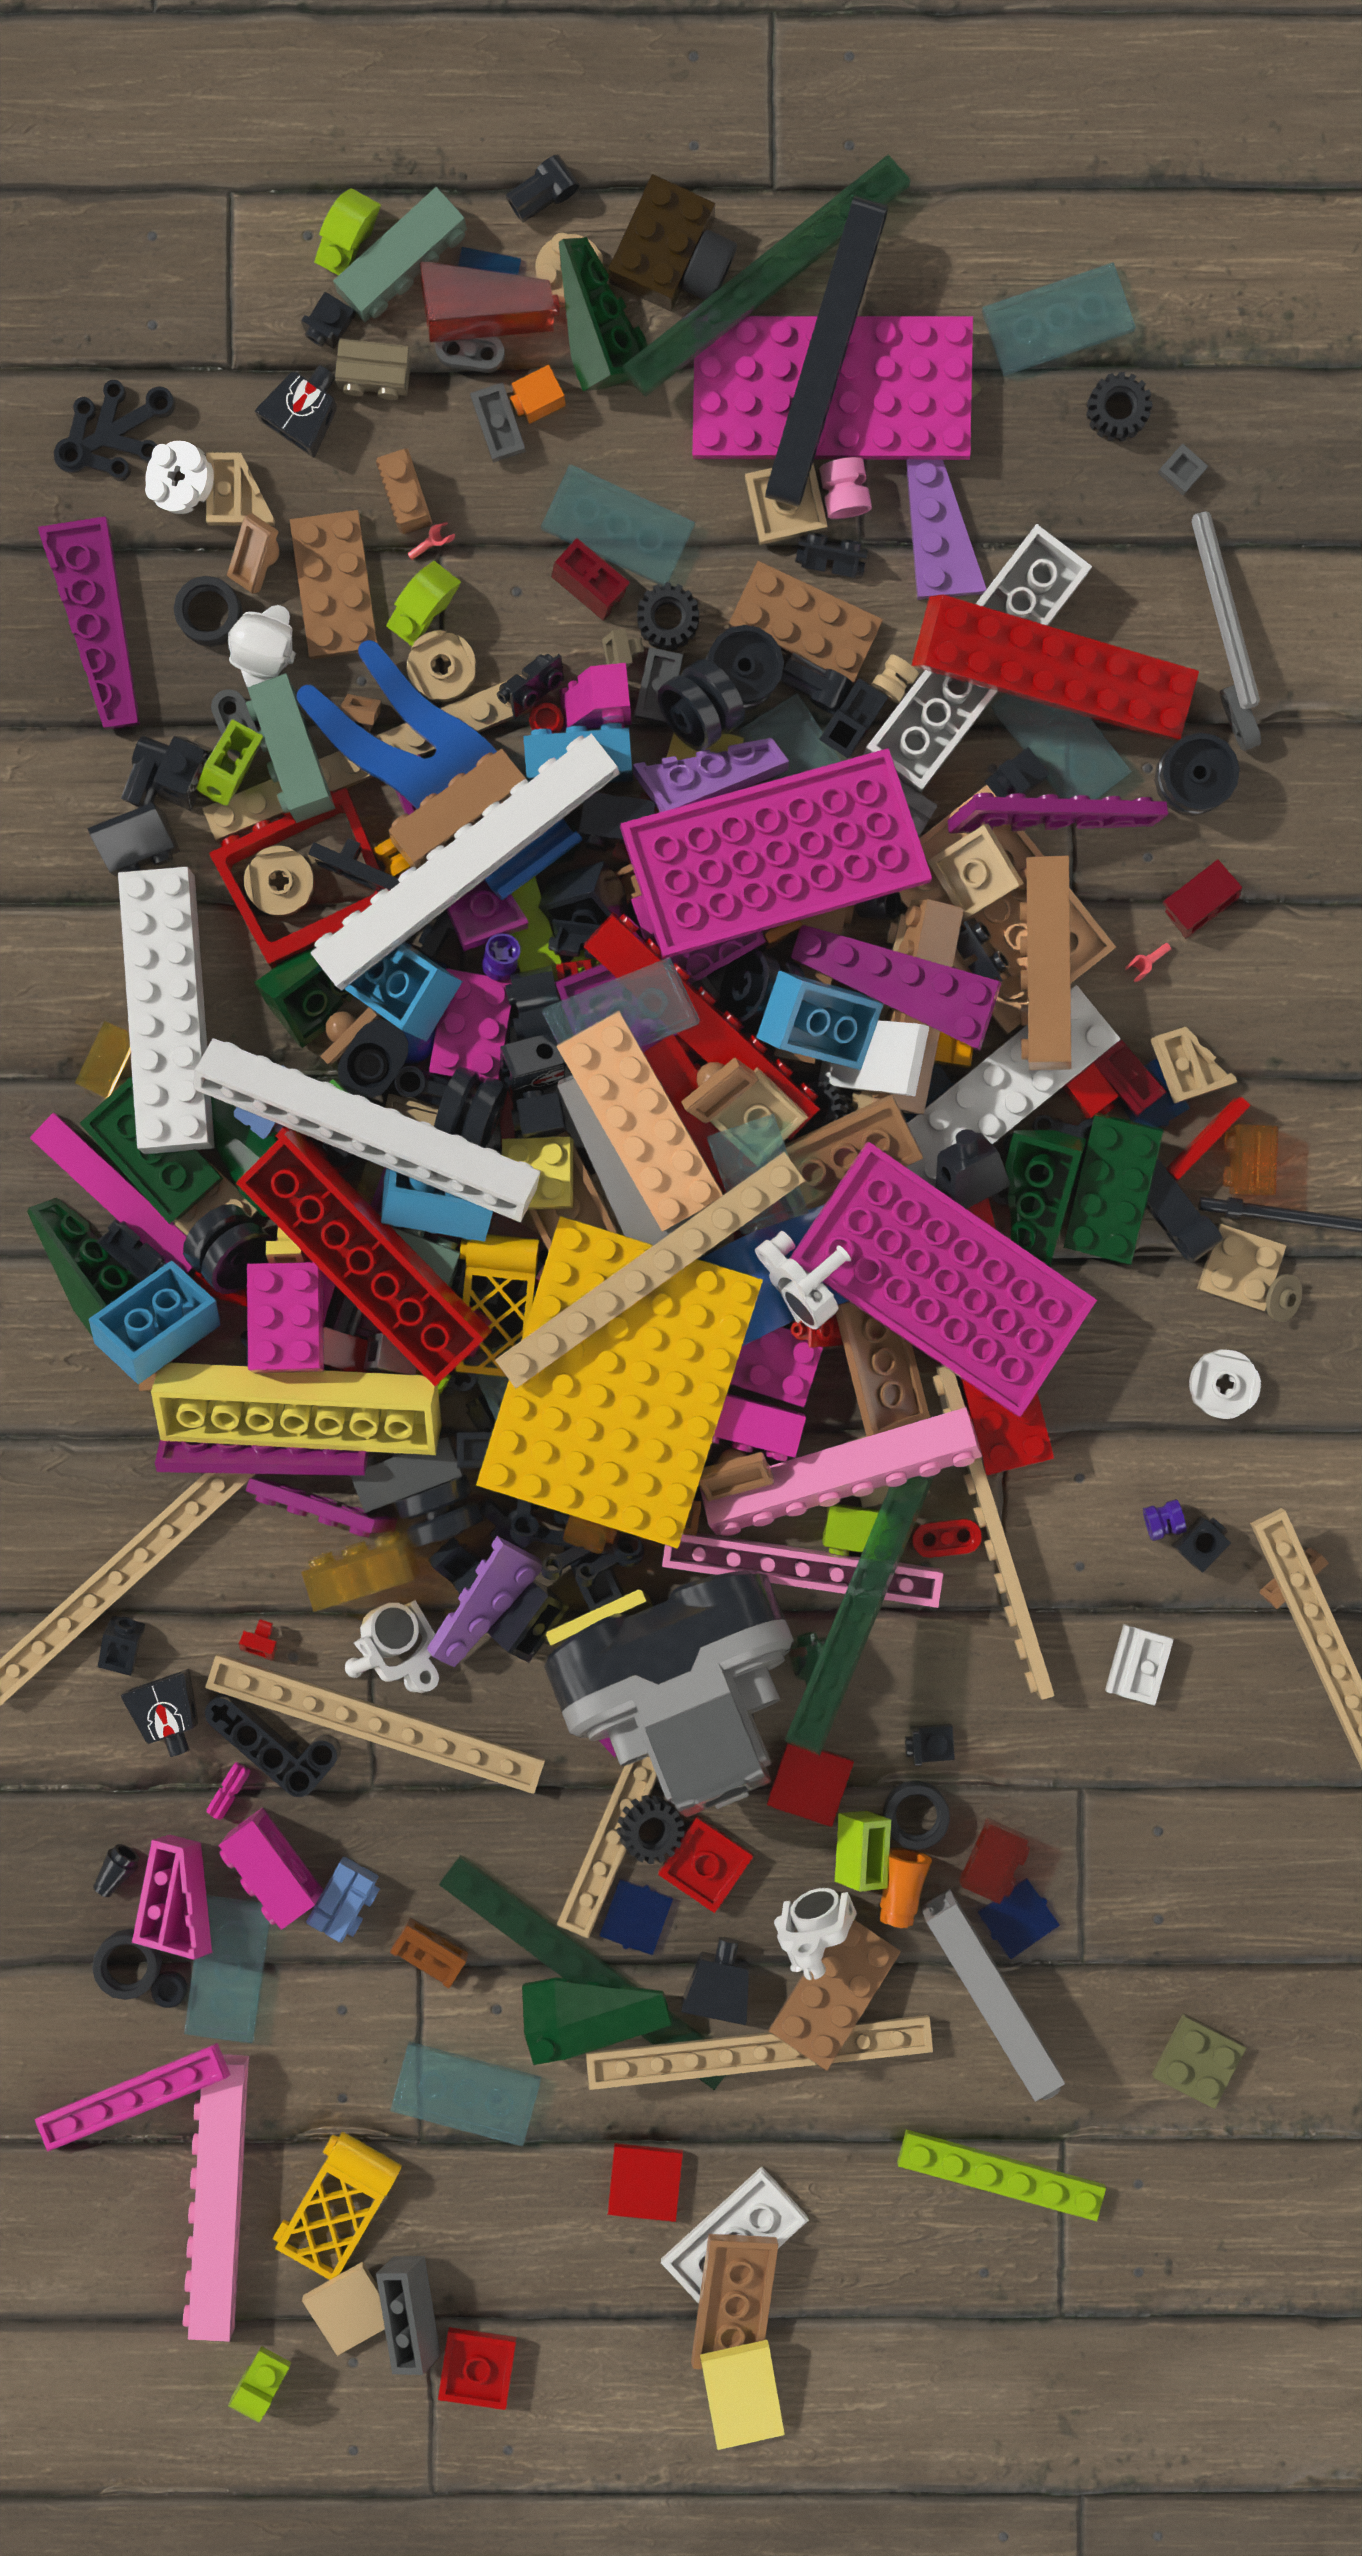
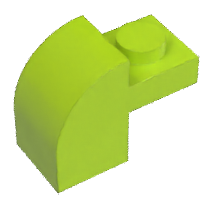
M352 188L341 194L329 210L319 232L322 239L314 263L339 276L355 261L360 243L371 236L381 204Z
M436 561L431 562L421 569L401 592L394 603L397 607L386 626L409 645L413 646L415 641L425 634L433 618L447 608L461 581Z
M261 2346L236 2387L228 2407L259 2423L289 2370L291 2362Z

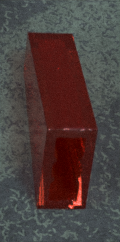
M420 262L421 288L429 342L554 331V316H560V304L558 294L552 295L550 280L433 262Z

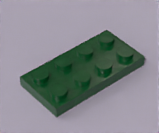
M131 1076L80 1122V1125L168 1224L172 1226L223 1180V1177L196 1149L144 1154L137 1149L133 1080Z
M1099 1113L1094 1115L1063 1248L1132 1264L1165 1129Z

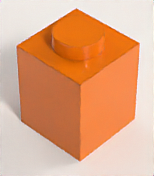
M549 365L512 383L514 395L509 397L518 417L524 414L528 424L566 406L565 396Z

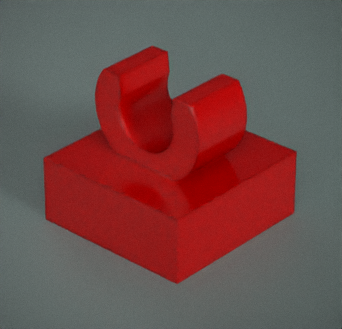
M259 1619L254 1634L243 1631L239 1641L240 1650L273 1661L277 1650V1641L269 1639L273 1630V1623Z

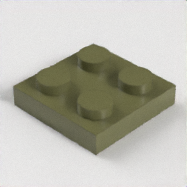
M1182 2014L1152 2072V2076L1164 2084L1215 2109L1246 2047L1244 2044Z

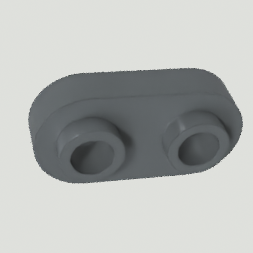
M448 329L438 336L435 343L439 361L450 368L492 373L497 371L505 360L502 342L491 334ZM451 346H457L460 348V351L457 355H450L447 353L448 349ZM485 351L494 353V357L491 360H484L481 356Z
M226 689L215 695L212 700L211 710L221 735L232 719L255 732H259L249 714L246 700L240 693L235 690ZM229 704H235L237 707L236 712L232 715L225 713V708ZM233 749L229 750L234 756L239 758L240 752Z

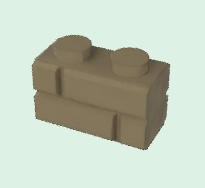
M340 339L335 372V381L338 388L343 389V393L350 396H363L364 391L376 392L378 397L386 400H397L398 395L407 396L411 367L410 348L404 345Z

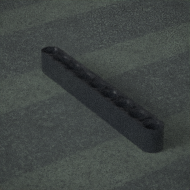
M854 196L771 470L765 498L799 507L882 235L888 213V205Z

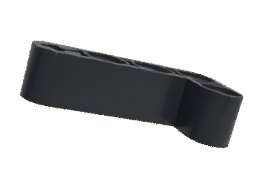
M1158 1158L1146 1208L1181 1255L1187 1261H1196L1222 1242L1223 1237L1208 1217L1199 1214Z
M221 1693L214 1697L205 1708V1717L209 1725L293 1797L300 1798L308 1795L331 1770L341 1755L340 1743L331 1735L317 1737L301 1754L238 1698ZM225 1704L229 1709L227 1714L220 1717L217 1712L220 1709L219 1707ZM238 1716H241L242 1719L234 1726V1728H231L230 1725L232 1724V1722ZM246 1725L253 1727L257 1732V1740H245L241 1735V1727ZM319 1745L329 1747L332 1751V1759L327 1761L319 1759L316 1756L315 1748ZM271 1748L280 1750L283 1754V1762L280 1764L270 1762L267 1758V1750ZM297 1771L306 1773L310 1780L309 1785L302 1787L295 1784L293 1773Z

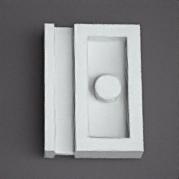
M1123 1624L1105 1691L1155 1706L1174 1639Z

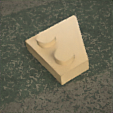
M206 453L207 462L211 463L214 472L213 486L206 499V523L208 526H242L244 516L251 513L270 526H275V520L241 453Z
M1187 1027L1150 1039L1174 1104L1237 1083L1236 1077L1232 1073L1227 1075L1214 1061L1216 1057L1207 1048L1199 1044L1197 1037Z

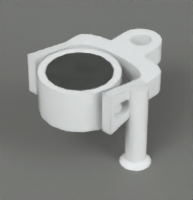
M780 1231L772 1240H765L755 1249V1253L769 1270L770 1281L780 1292L796 1322L802 1321L808 1327L818 1329L838 1311L837 1302L833 1297L834 1294L828 1290L822 1281L844 1262H851V1258L844 1248L837 1245V1250L811 1273L804 1271L795 1260L786 1259L785 1256L795 1249V1244L785 1232Z
M416 1600L404 1605L400 1603H387L369 1611L363 1618L360 1627L361 1638L354 1642L364 1657L348 1659L345 1664L346 1673L352 1678H358L364 1671L374 1668L385 1682H391L404 1677V1685L410 1692L425 1693L434 1689L438 1684L439 1674L429 1660L431 1654L427 1647L435 1633ZM420 1632L422 1642L413 1655L397 1666L389 1667L385 1664L382 1658H390L410 1650L416 1643Z
M818 1888L804 1893L793 1904H791V1901H784L782 1915L775 1919L774 1924L778 1931L779 1943L782 1949L787 1952L792 1963L790 1966L791 1971H803L805 1978L808 1980H812L810 1971L813 1973L814 1979H818L825 1974L826 1967L821 1960L825 1948L845 1941L857 1914L848 1892L841 1893L840 1899L835 1890Z

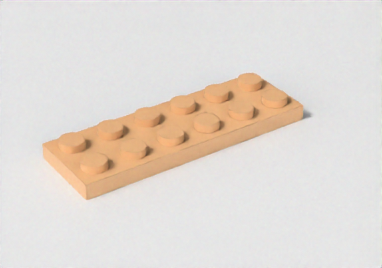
M620 1010L557 1045L560 1054L662 1231L708 1207L724 1195Z

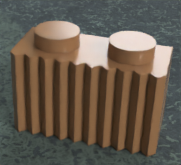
M402 449L378 457L376 464L399 532L406 534L432 525L433 523L409 450Z

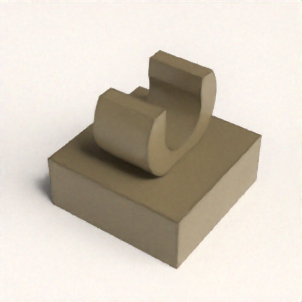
M626 629L612 630L602 639L607 665L626 663L627 668L633 663L632 659L638 658V654L644 653L642 638L628 640Z

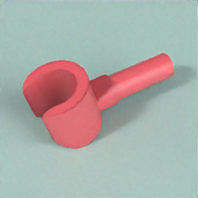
M447 522L436 524L430 528L429 537L408 552L411 560L435 545L441 546L454 540L455 534L449 535L444 539L441 537L440 530L448 524Z
M1165 943L1147 956L1137 955L1125 967V970H1128L1131 966L1136 967L1140 974L1134 981L1142 980L1152 970V964L1171 950L1170 945Z

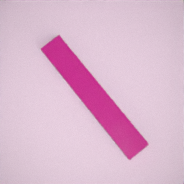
M52 1113L33 1133L30 1139L120 1222L125 1221L127 1226L141 1237L140 1241L143 1244L148 1243L161 1256L164 1255L166 1257L165 1261L167 1263L172 1260L188 1275L193 1268L183 1255V1245L187 1236L175 1225L168 1224L135 1186L56 1113Z
M215 2043L43 2114L34 2120L48 2152L224 2080L231 2074L218 2043Z

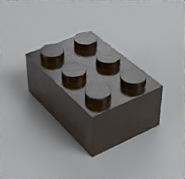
M652 174L608 268L609 283L672 312L681 293L683 279L696 247L704 232L710 230L715 219L716 203Z

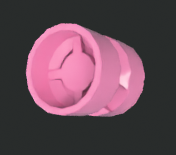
M862 458L837 459L823 464L819 468L822 488L829 491L824 498L828 518H851L865 514L872 509L869 489L862 485L867 479Z

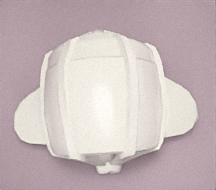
M271 606L262 614L245 612L228 633V645L231 653L229 657L230 663L241 670L247 687L277 677L288 664H293L296 653L292 651L293 629L288 625L290 620L289 611L283 606Z

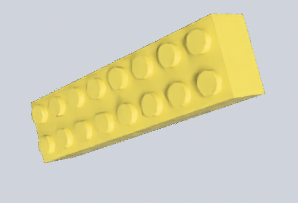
M168 1363L157 1371L151 1390L161 1441L436 1455L442 1426L438 1385L435 1387L422 1375L325 1370L324 1372L253 1373L248 1370V1366Z

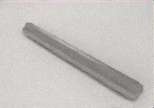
M1207 511L1193 515L1191 522L1239 704L1242 709L1253 708L1258 705L1260 697L1212 517Z

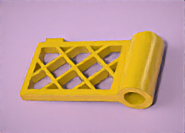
M487 1234L485 1242L473 1239L461 1240L460 1259L466 1260L463 1301L470 1307V1298L472 1297L477 1304L471 1309L475 1311L480 1307L492 1321V1324L488 1327L492 1329L496 1326L508 1342L492 1354L482 1341L479 1346L489 1358L479 1366L464 1364V1360H462L456 1366V1372L507 1377L495 1359L496 1356L510 1345L512 1347L515 1346V1341L523 1336L534 1299L540 1240ZM473 1275L488 1277L496 1289L480 1300L471 1289ZM494 1277L505 1278L507 1280H505L501 1285H499V1283L495 1280ZM513 1279L528 1281L526 1296L515 1304L503 1287ZM499 1291L511 1308L498 1319H495L483 1303ZM526 1301L525 1313L523 1314L518 1307ZM515 1311L524 1322L523 1330L511 1338L499 1322ZM492 1360L497 1368L486 1367L485 1365Z
M343 2131L339 2137L334 2134L330 2137L322 2152L327 2155L324 2164L291 2221L288 2222L283 2219L273 2237V2240L278 2242L275 2247L276 2250L329 2280L341 2273L402 2167L400 2163ZM327 2172L340 2179L343 2190L325 2193L322 2180ZM318 2189L319 2196L313 2197ZM363 2192L374 2199L369 2208L356 2211L351 2195ZM345 2197L349 2213L332 2217L328 2201ZM322 2202L326 2218L309 2222L306 2213L307 2206ZM364 2216L363 2220L359 2224L358 2218ZM300 2218H301L303 2224L297 2225V2223L299 2222V2220H300ZM352 2219L355 2230L354 2235L339 2239L335 2223ZM328 2225L333 2241L316 2245L311 2229ZM305 2231L310 2247L297 2249L288 2244L287 2241L291 2234ZM347 2245L346 2249L343 2252L341 2246ZM335 2248L339 2260L335 2268L332 2269L322 2263L318 2252Z

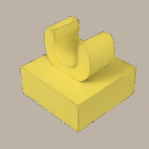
M279 1227L277 1233L278 1241H266V1257L269 1263H306V1254Z

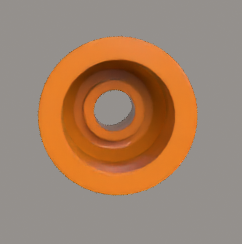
M890 1848L888 1887L882 1890L880 1907L882 1908L880 1912L881 1922L897 1928L913 1926L914 1915L918 1911L924 1881L932 1863V1859L929 1856L915 1850Z

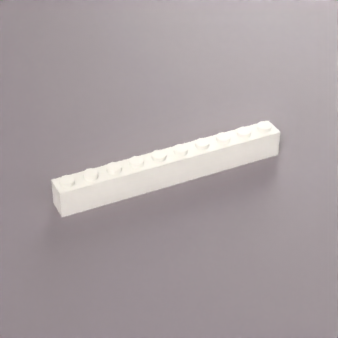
M592 733L586 738L579 736L566 747L568 752L558 760L553 757L546 761L538 769L540 774L530 782L525 779L515 785L510 791L512 796L500 804L499 801H496L487 807L482 813L484 817L475 825L468 823L454 834L456 839L448 846L440 845L433 849L426 856L428 861L418 869L411 867L398 878L400 883L390 891L385 888L378 892L370 900L372 905L362 913L357 910L346 917L342 922L344 927L334 935L329 932L319 938L314 944L316 949L310 953L335 986L342 991L619 775L617 765Z
M213 1038L195 1068L194 1090L518 1222L522 1221L537 1190L541 1171L534 1169L526 1162L514 1161L500 1155L494 1149L482 1148L468 1142L462 1136L448 1134L436 1129L427 1122H419L406 1117L395 1109L384 1108L374 1104L363 1096L352 1095L337 1089L336 1086L329 1082H320L305 1076L297 1069H288L273 1063L265 1056H256L241 1050L233 1043L222 1042Z

